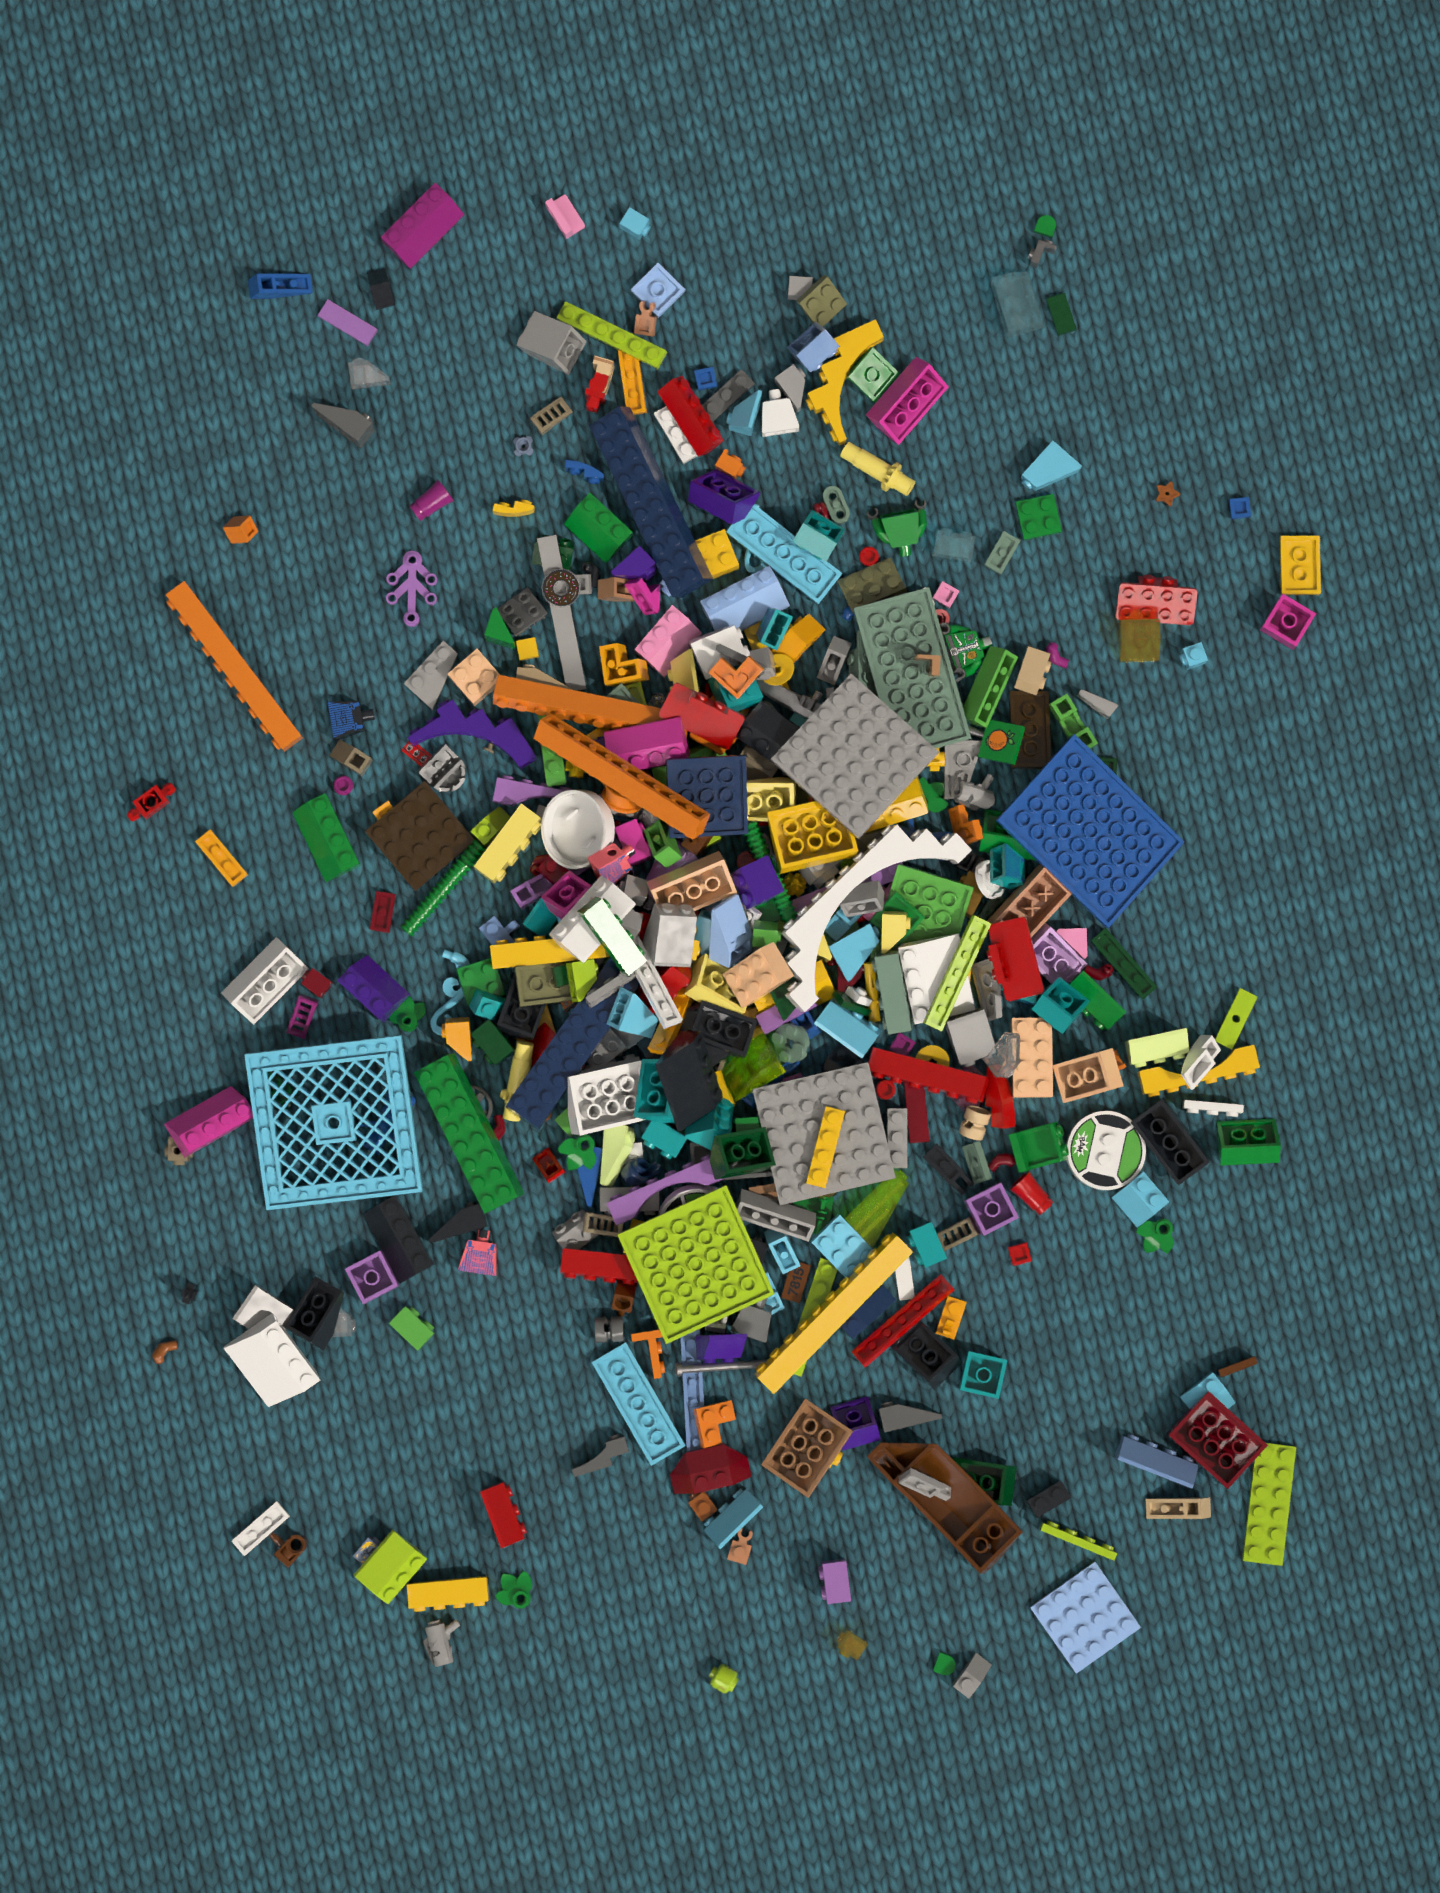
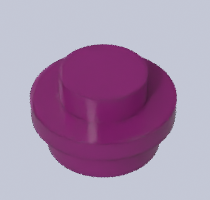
M340 776L334 781L333 787L337 794L344 796L351 793L353 782L347 776Z

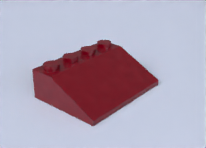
M1209 1391L1167 1432L1176 1443L1227 1489L1268 1446Z

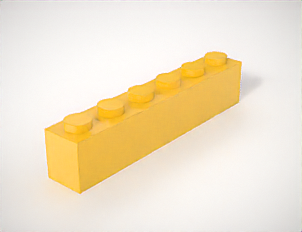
M545 935L535 936L533 941H527L526 937L516 938L514 943H508V939L498 940L496 945L490 946L493 969L578 960L562 949L553 938L546 939ZM600 944L588 959L609 957V954Z

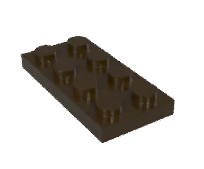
M1010 691V724L1025 727L1015 765L1011 764V769H1042L1051 759L1049 691H1038L1037 695L1025 691Z

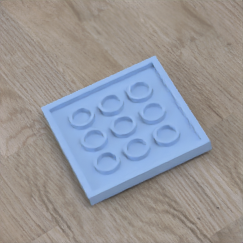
M1095 1561L1030 1607L1076 1674L1141 1628Z

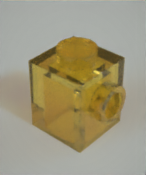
M849 1629L846 1632L842 1631L836 1640L838 1642L837 1648L840 1649L839 1653L846 1658L851 1656L857 1661L868 1645L867 1641Z

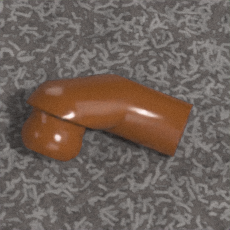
M177 1340L158 1344L152 1353V1359H154L156 1364L164 1362V1356L167 1351L178 1349Z

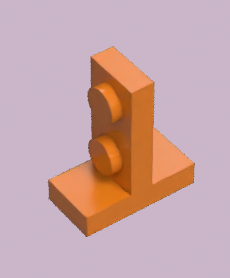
M660 1330L631 1334L632 1342L648 1340L654 1379L662 1378V1373H665L664 1361L660 1362L659 1360L662 1348L661 1342L656 1341V1338L662 1337Z

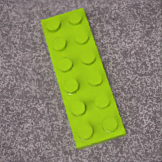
M1266 1443L1268 1446L1253 1463L1242 1561L1283 1566L1296 1447Z

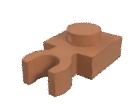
M643 300L639 304L642 314H636L634 334L653 337L655 336L657 316H652V312L655 310L656 304L655 302L650 303V308L647 309L645 307L646 302Z
M741 1528L737 1532L739 1541L732 1540L727 1560L746 1565L752 1545L747 1544V1541L752 1538L753 1532L750 1530L749 1535L743 1537L741 1535Z

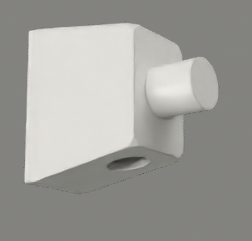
M780 389L768 391L770 401L763 402L762 437L799 432V424L790 398L781 399Z

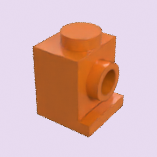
M724 449L715 464V469L734 479L737 476L741 478L746 467L743 466L742 460L733 454L729 456L727 449Z

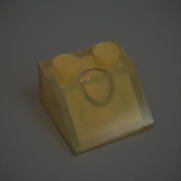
M1160 619L1120 620L1118 623L1120 662L1159 661Z

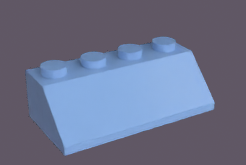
M770 566L700 601L703 611L714 631L732 624L735 625V628L739 627L743 631L762 621L767 609L775 608L781 611L790 606Z

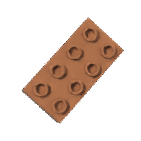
M1038 865L1025 879V883L1020 885L987 922L995 924L1025 917L1032 938L1069 898L1071 893L1045 867Z

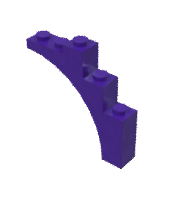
M453 699L451 701L445 700L438 705L437 712L440 715L439 718L433 717L426 722V726L421 729L420 727L415 728L409 733L410 736L407 737L413 747L428 739L443 735L458 734L480 738L502 749L514 760L521 770L537 760L536 755L512 718H503L497 722V727L494 728L483 709H474L467 714L468 717L465 719Z

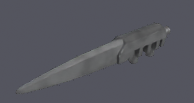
M756 679L762 694L806 719H809L822 705L818 702L823 694L815 691L812 699H810L808 696H801L781 685H769L763 680Z

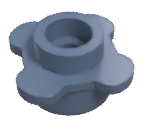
M516 437L513 443L516 447L514 453L516 456L519 457L523 454L530 456L533 454L534 451L531 448L533 440L531 437Z

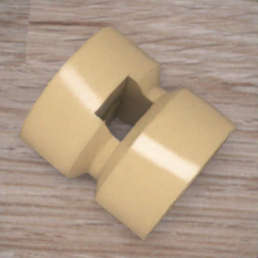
M967 1105L964 1114L966 1120L961 1122L959 1133L970 1139L983 1140L986 1131L984 1125H988L991 1113L981 1107Z

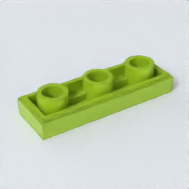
M1239 988L1216 1035V1043L1231 1050L1233 1049L1257 1000V996ZM1233 1016L1238 1017L1239 1021L1237 1023L1233 1022Z

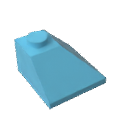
M756 391L735 406L733 413L729 412L726 424H729L730 431L748 436L752 435L762 400V391Z
M1209 1372L1180 1396L1189 1409L1208 1391L1228 1409L1235 1404L1227 1389L1213 1372Z

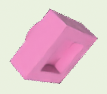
M942 581L933 600L950 608L959 590Z

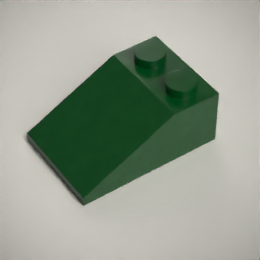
M953 1457V1460L997 1505L1012 1506L1017 1466Z

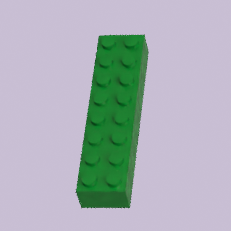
M455 1053L448 1054L414 1072L484 1214L524 1195L525 1193Z

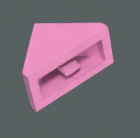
M1087 928L1058 929L1056 931L1083 960L1087 957Z

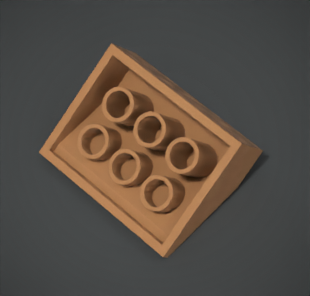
M805 1399L761 1465L809 1498L853 1431Z

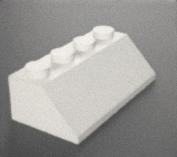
M602 875L549 934L562 949L582 963L590 957L601 943L577 911L596 896L601 899L605 898L611 905L610 910L613 915H618L622 920L636 905L623 891Z
M276 937L221 994L254 1025L309 968Z

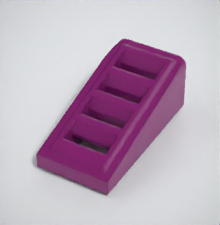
M300 994L286 1033L305 1039L319 1000ZM304 1002L306 1004L312 1005V1007L309 1008L307 1006L301 1005V1003ZM299 1009L308 1012L309 1016L299 1013ZM296 1017L301 1018L303 1020H306V1023L297 1021L295 1019ZM293 1025L300 1026L304 1028V1030L301 1031L293 1028Z

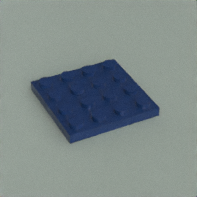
M745 754L666 759L667 787L710 813L704 832L698 837L748 834ZM668 825L669 838H686L682 832Z

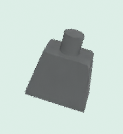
M768 1298L739 1310L730 1331L747 1334V1337L766 1343L773 1309L772 1306L766 1304Z

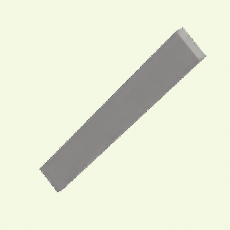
M556 535L537 538L544 577L546 578L553 571L563 570ZM559 580L554 584L553 590L557 595L563 596L567 593L565 581ZM549 602L565 684L576 691L586 689L570 604L557 606Z

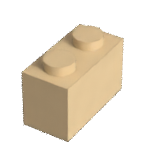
M1028 646L1014 688L1037 695L1039 688L1043 690L1046 681L1043 675L1044 672H1049L1052 663L1048 661L1050 653Z

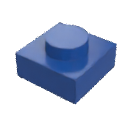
M713 367L694 371L698 391L717 387Z
M1249 497L1229 499L1231 520L1251 517Z

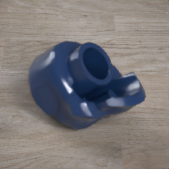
M637 1158L636 1160H629L623 1166L621 1175L627 1185L645 1187L647 1186L646 1182L657 1177L663 1168L656 1162L650 1164L643 1158Z

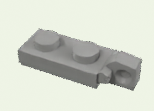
M620 971L619 976L616 978L611 977L603 983L604 986L599 989L594 988L587 993V997H585L586 1003L589 1007H594L617 992L620 987L636 978V975L632 972L628 976Z
M910 1468L899 1476V1484L929 1498L936 1496L945 1501L951 1498V1487L917 1470Z

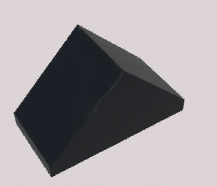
M382 268L367 272L376 310L395 306L386 269Z

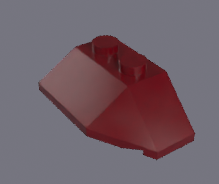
M719 1444L685 1452L671 1471L670 1477L674 1494H696L739 1483L751 1477V1471L747 1456L726 1444Z

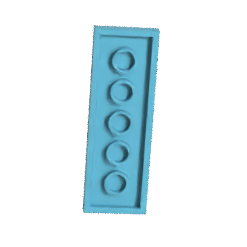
M755 504L745 519L732 524L726 531L728 535L770 566L816 604L821 602L842 575L829 562L819 560L811 552L800 549L796 543L792 542L795 536Z
M627 1343L620 1345L592 1362L651 1466L686 1446Z

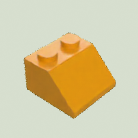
M446 1018L445 1024H442V1038H446V1043L464 1059L472 1061L470 1018Z

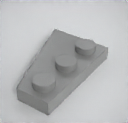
M442 641L406 680L404 685L429 708L434 710L458 653Z
M964 740L944 746V799H953L951 798V790L956 781L970 782L982 741Z
M989 959L973 964L971 971L980 1006L985 1010L988 1021H992L1002 1017L1001 984H998L997 980L993 979L992 969L994 967Z

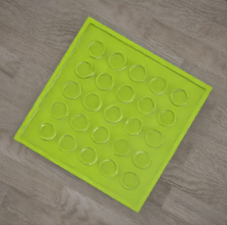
M726 1185L617 1234L665 1344L775 1294Z

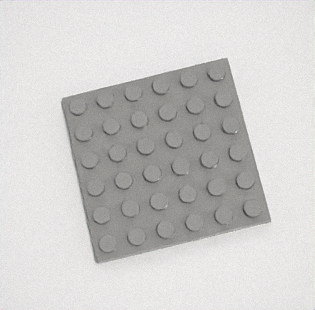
M850 674L771 758V761L859 839L939 754V751L855 676Z
M868 1062L752 1089L761 1128L766 1127L776 1163L775 1166L771 1167L779 1205L896 1178ZM827 1106L845 1111L826 1188L806 1184L825 1107Z

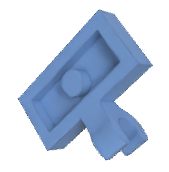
M494 916L479 927V929L492 945H496V941L508 939V943H514L515 941L510 934L518 929L520 925L516 920H513L504 928Z

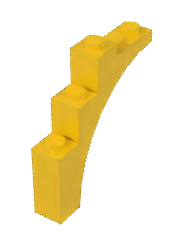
M876 319L834 338L840 346L835 353V356L839 355V358L823 364L820 367L821 372L818 373L822 383H826V385L807 394L808 399L806 403L809 410H814L815 414L823 411L821 417L825 425L829 424L831 431H829L833 442L837 441L839 446L846 443L847 439L841 424L839 411L843 383L857 360L870 347H874L883 341L884 336Z

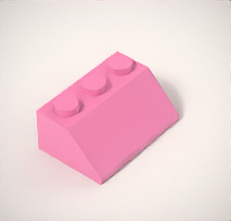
M672 605L634 651L635 654L641 659L646 660L647 664L665 678L668 674L667 670L671 669L670 662L690 649L691 646L688 641L701 636L702 632Z

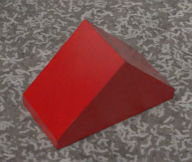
M546 1148L532 1158L549 1184L565 1173L549 1148Z

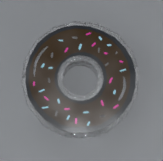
M562 568L549 572L543 579L541 587L545 600L552 606L559 608L568 607L575 603L581 590L577 576L570 570ZM560 582L567 586V590L563 594H559L555 590L556 585Z

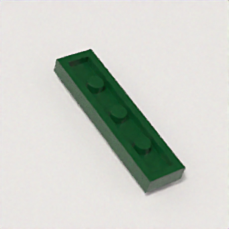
M1106 928L1091 940V943L1141 1000L1157 988L1155 983Z

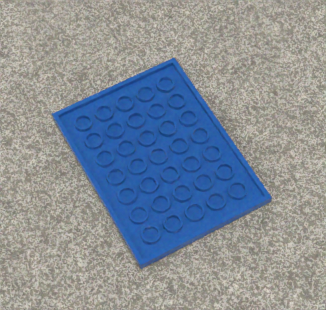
M1075 734L1070 736L995 820L1106 928H1109L1184 843Z

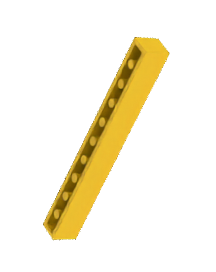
M894 1233L886 1235L881 1241L882 1244L877 1249L871 1250L867 1255L868 1258L853 1269L854 1273L849 1278L845 1277L840 1282V1287L835 1292H830L825 1298L826 1301L821 1306L815 1307L811 1312L812 1315L798 1325V1330L794 1334H789L784 1339V1344L780 1348L774 1349L766 1362H762L757 1366L754 1375L773 1394L913 1253Z

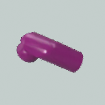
M1055 642L1049 643L1046 647V652L1050 653L1049 661L1066 669L1069 659L1059 655L1058 645Z

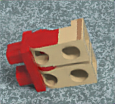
M595 356L593 368L596 372L589 382V388H586L585 397L587 400L586 410L598 414L600 404L605 405L606 395L615 367L614 361Z

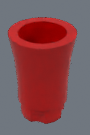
M1030 1171L1019 1177L1009 1188L1032 1210H1035L1038 1215L1044 1213L1053 1203Z

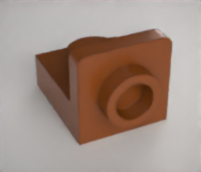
M705 1491L689 1496L690 1501L688 1504L701 1521H704L718 1510Z

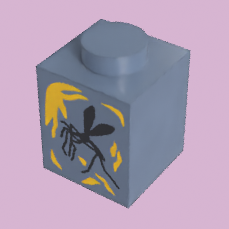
M369 1536L353 1557L363 1564L382 1541L375 1536L373 1539Z

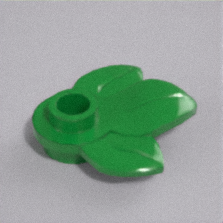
M924 777L919 779L928 804V810L933 813L943 811L948 806V803L941 798L944 792V783L934 782L928 785Z
M408 996L389 1017V1020L394 1024H398L402 1031L411 1032L416 1029L418 1021L424 1017L426 1012L425 1004H414L412 998ZM405 1020H411L409 1024H404Z
M581 1135L577 1139L568 1138L558 1148L560 1153L568 1155V1170L578 1169L583 1164L588 1169H592L596 1163V1154L593 1151L595 1143L589 1135ZM583 1141L588 1142L587 1148H582L581 1143Z
M1169 1220L1146 1221L1137 1228L1136 1233L1145 1237L1143 1248L1146 1253L1154 1252L1161 1248L1163 1252L1168 1254L1173 1248L1174 1240L1171 1235L1173 1225ZM1161 1225L1166 1226L1165 1232L1159 1230Z
M523 1571L518 1578L511 1574H503L501 1577L503 1590L495 1595L497 1600L503 1605H513L519 1609L527 1607L531 1600L529 1591L532 1588V1580L529 1574ZM523 1595L525 1597V1600L523 1602H519L517 1600V1596Z

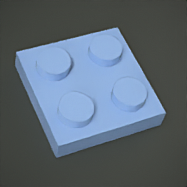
M659 263L631 289V292L640 301L644 300L646 302L645 306L648 309L650 308V303L655 302L656 307L652 313L657 318L686 291Z

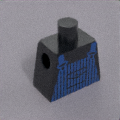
M358 701L328 702L335 741L364 732V722L375 720L374 710H362L361 703Z

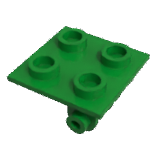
M822 1195L793 1202V1206L816 1213V1224L812 1234L817 1235L830 1222L834 1197Z

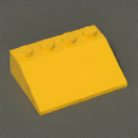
M817 801L767 812L774 854L780 874L855 857L858 853L855 836Z

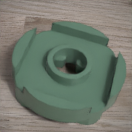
M796 1023L783 1024L772 1035L775 1051L779 1059L784 1063L798 1062L807 1056V1047L810 1045L809 1036L806 1030L801 1026L795 1025ZM789 1040H793L794 1042L792 1044V1047L789 1044Z

